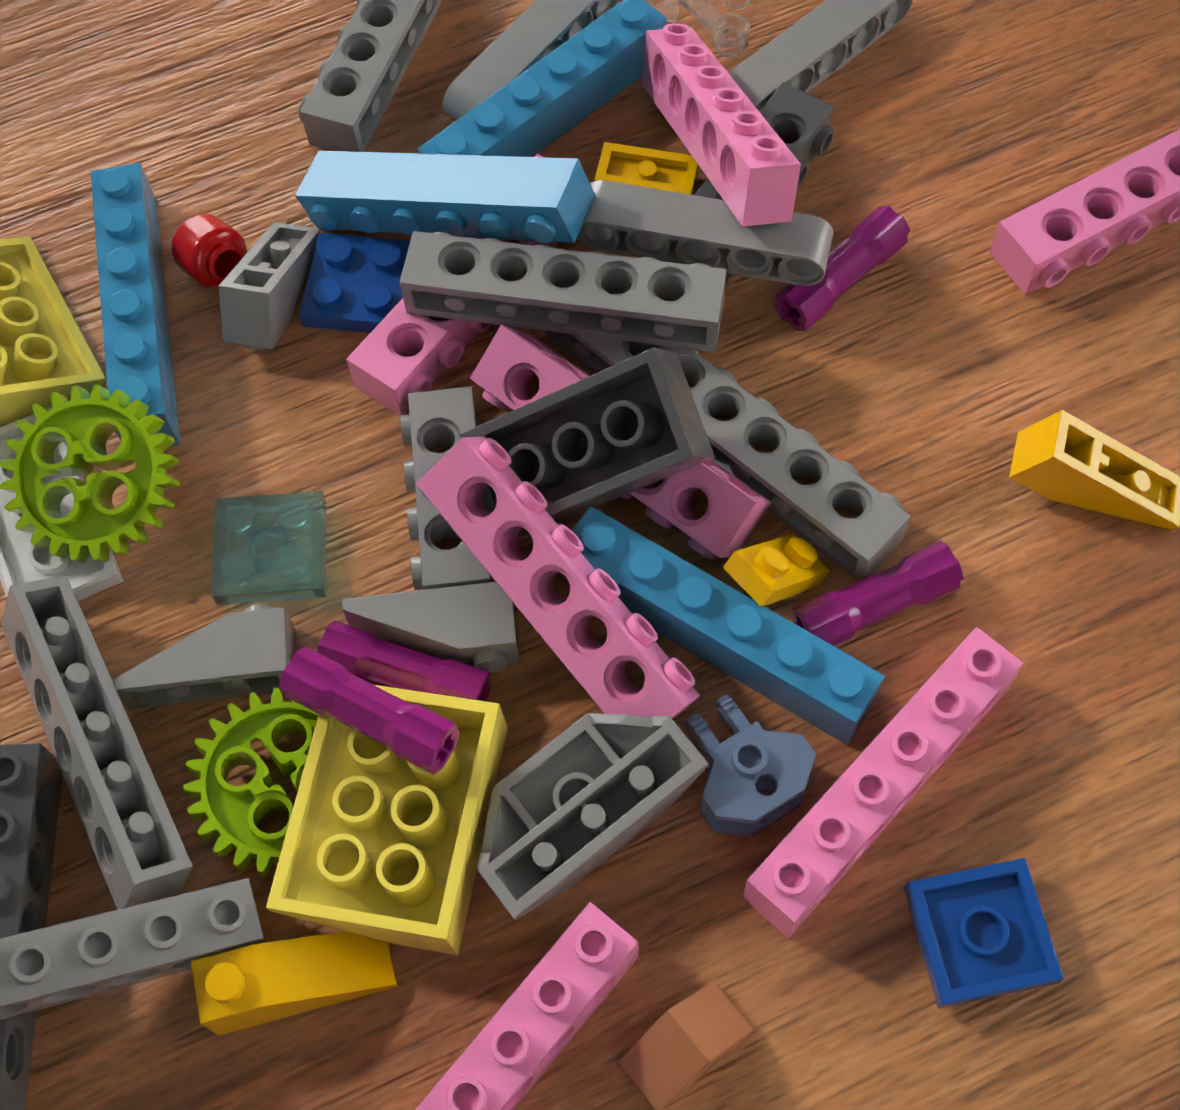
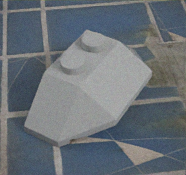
M587 713L493 787L485 825L482 852H480L477 870L516 920L572 888L662 816L709 764L670 716L645 717Z

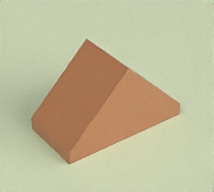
M712 981L668 1009L619 1060L618 1064L654 1110H664L752 1034L754 1030Z

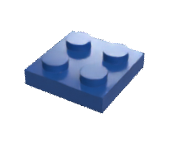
M319 233L299 312L302 326L371 333L403 298L399 282L410 241Z
M1025 858L906 883L904 891L938 1009L1054 985L1064 979Z

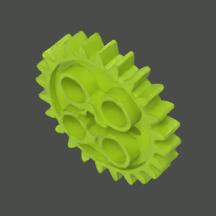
M95 384L90 395L87 390L75 385L72 386L70 401L65 396L53 392L51 393L53 407L51 410L36 403L32 405L33 412L37 418L34 424L23 420L16 422L19 429L25 434L22 441L7 439L5 442L8 447L17 452L15 459L0 461L1 467L13 471V478L2 482L0 489L16 494V497L4 506L5 510L16 514L24 513L16 523V529L28 533L34 531L30 543L43 548L50 544L49 554L64 558L69 553L71 560L85 563L89 554H91L93 560L107 562L110 548L116 554L129 555L127 539L131 538L136 542L146 544L148 538L143 527L146 524L162 528L164 525L155 513L157 508H173L175 505L170 499L163 496L164 489L180 486L178 480L166 475V470L180 464V459L163 453L175 440L165 433L156 434L161 429L164 421L154 414L146 416L149 406L138 399L130 403V395L119 389H116L110 397L109 390ZM119 431L121 443L115 452L107 455L106 442L109 436ZM66 440L68 444L67 454L63 460L55 463L54 451L61 442ZM134 462L136 464L133 471L124 473L112 471L129 466ZM93 465L108 470V472L93 473ZM87 475V482L73 477H66L50 482L47 485L45 484V480L49 476ZM126 484L128 489L127 498L120 507L115 509L112 503V495L117 487ZM72 493L74 506L67 516L62 517L60 504L66 495Z
M279 688L273 689L271 703L265 705L262 704L255 692L250 693V710L243 712L233 703L228 704L232 721L227 725L213 718L208 721L216 737L214 740L196 738L194 743L198 751L205 757L204 759H193L186 762L189 773L200 779L183 785L187 797L201 799L191 805L187 811L192 820L207 819L197 830L202 841L212 840L220 836L213 848L216 857L221 859L233 850H236L234 866L240 872L248 866L252 859L257 860L256 864L260 878H266L272 864L279 862L293 805L282 787L278 784H273L268 767L252 749L251 745L255 741H260L264 745L285 779L291 778L297 796L319 715L293 700L292 702H284ZM288 733H299L306 738L304 745L294 752L285 753L278 750L276 745L278 740ZM249 765L256 769L254 778L245 785L233 786L226 782L229 772L237 766ZM270 811H282L289 816L287 825L279 832L267 834L258 829L260 819Z

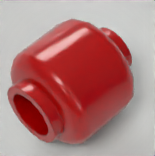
M197 214L186 219L178 227L172 239L171 252L175 263L182 271L199 284L215 288L219 287L222 281L247 254L245 240L237 230L220 218L210 214Z

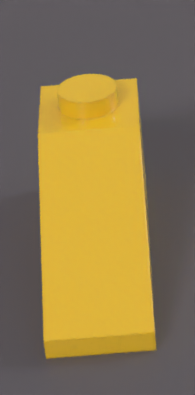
M1064 410L1018 432L1009 478L1051 501L1169 530L1180 527V476Z
M348 931L253 944L191 961L200 1024L218 1036L398 987L389 942Z

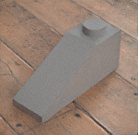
M279 222L272 223L219 285L223 341L242 344L244 347L253 350L272 349L290 326L312 264L321 229Z
M497 582L342 599V610L348 624L371 632L381 640L442 660L453 659L489 671L490 673L503 671L508 665L520 664L515 604Z
M268 604L253 605L246 608L244 612L228 613L113 679V684L119 697L130 710L250 696V693L253 692L256 695L270 694L274 688H279L282 672L296 652L295 627L284 607L277 608Z

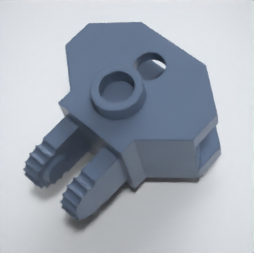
M726 694L716 700L715 707L717 708L719 718L727 725V728L733 735L732 737L719 743L707 722L697 713L685 719L684 722L690 736L709 764L705 769L709 774V778L702 796V817L713 833L752 837L800 807L816 753L802 734L765 731L758 721L750 724L733 699ZM759 792H766L769 795H762Z

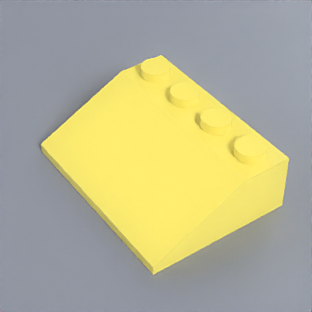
M30 236L0 239V427L34 414L32 405L35 403L45 408L51 407V393L53 392L65 396L70 401L72 386L77 385L89 393L95 384L104 386L106 380Z
M375 685L409 704H419L456 723L457 730L460 731L456 748L449 756L444 768L433 775L395 755L389 747L328 715H318L266 909L401 946L458 955L483 845L492 789L496 785L508 726L499 703Z

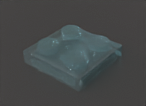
M322 491L217 498L215 500L212 598L217 605L325 597L326 499Z

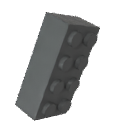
M654 347L460 434V438L484 436L486 439L491 438L499 443L509 454L512 461L509 467L522 482L527 481L531 483L544 496L547 501L545 510L556 523L587 511L590 506L593 508L715 458L677 353ZM487 485L484 488L482 499L486 509L492 513L497 504V497L493 488ZM521 528L518 537H524L530 533L526 529Z

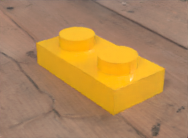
M604 142L594 182L598 180L613 181L693 195L700 166L692 155Z
M794 534L734 551L723 566L727 573L760 607L816 588L830 572L818 559L816 550L808 542L796 537Z

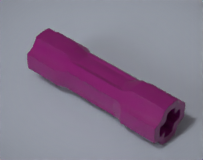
M880 206L853 229L851 235L829 253L825 276L821 282L810 286L788 284L776 294L777 303L774 306L782 320L788 322L796 331L808 330L831 310L835 301L876 265L885 263L908 243L907 237L911 230L905 218L897 214L890 206Z
M939 541L904 557L897 565L840 591H829L794 607L791 618L794 624L835 646L852 638L857 631L916 604H926L960 588L961 580H964L959 561L951 552L950 547Z
M335 620L326 627L317 648L318 653L343 665L349 673L374 685L485 702L489 696L492 683L489 671L453 659L442 660L381 640L371 632Z
M308 647L295 652L292 660L282 672L279 689L283 690L285 697L319 715H328L389 747L395 755L433 775L444 768L449 756L456 748L460 735L456 723L419 704H409L349 673L343 665Z

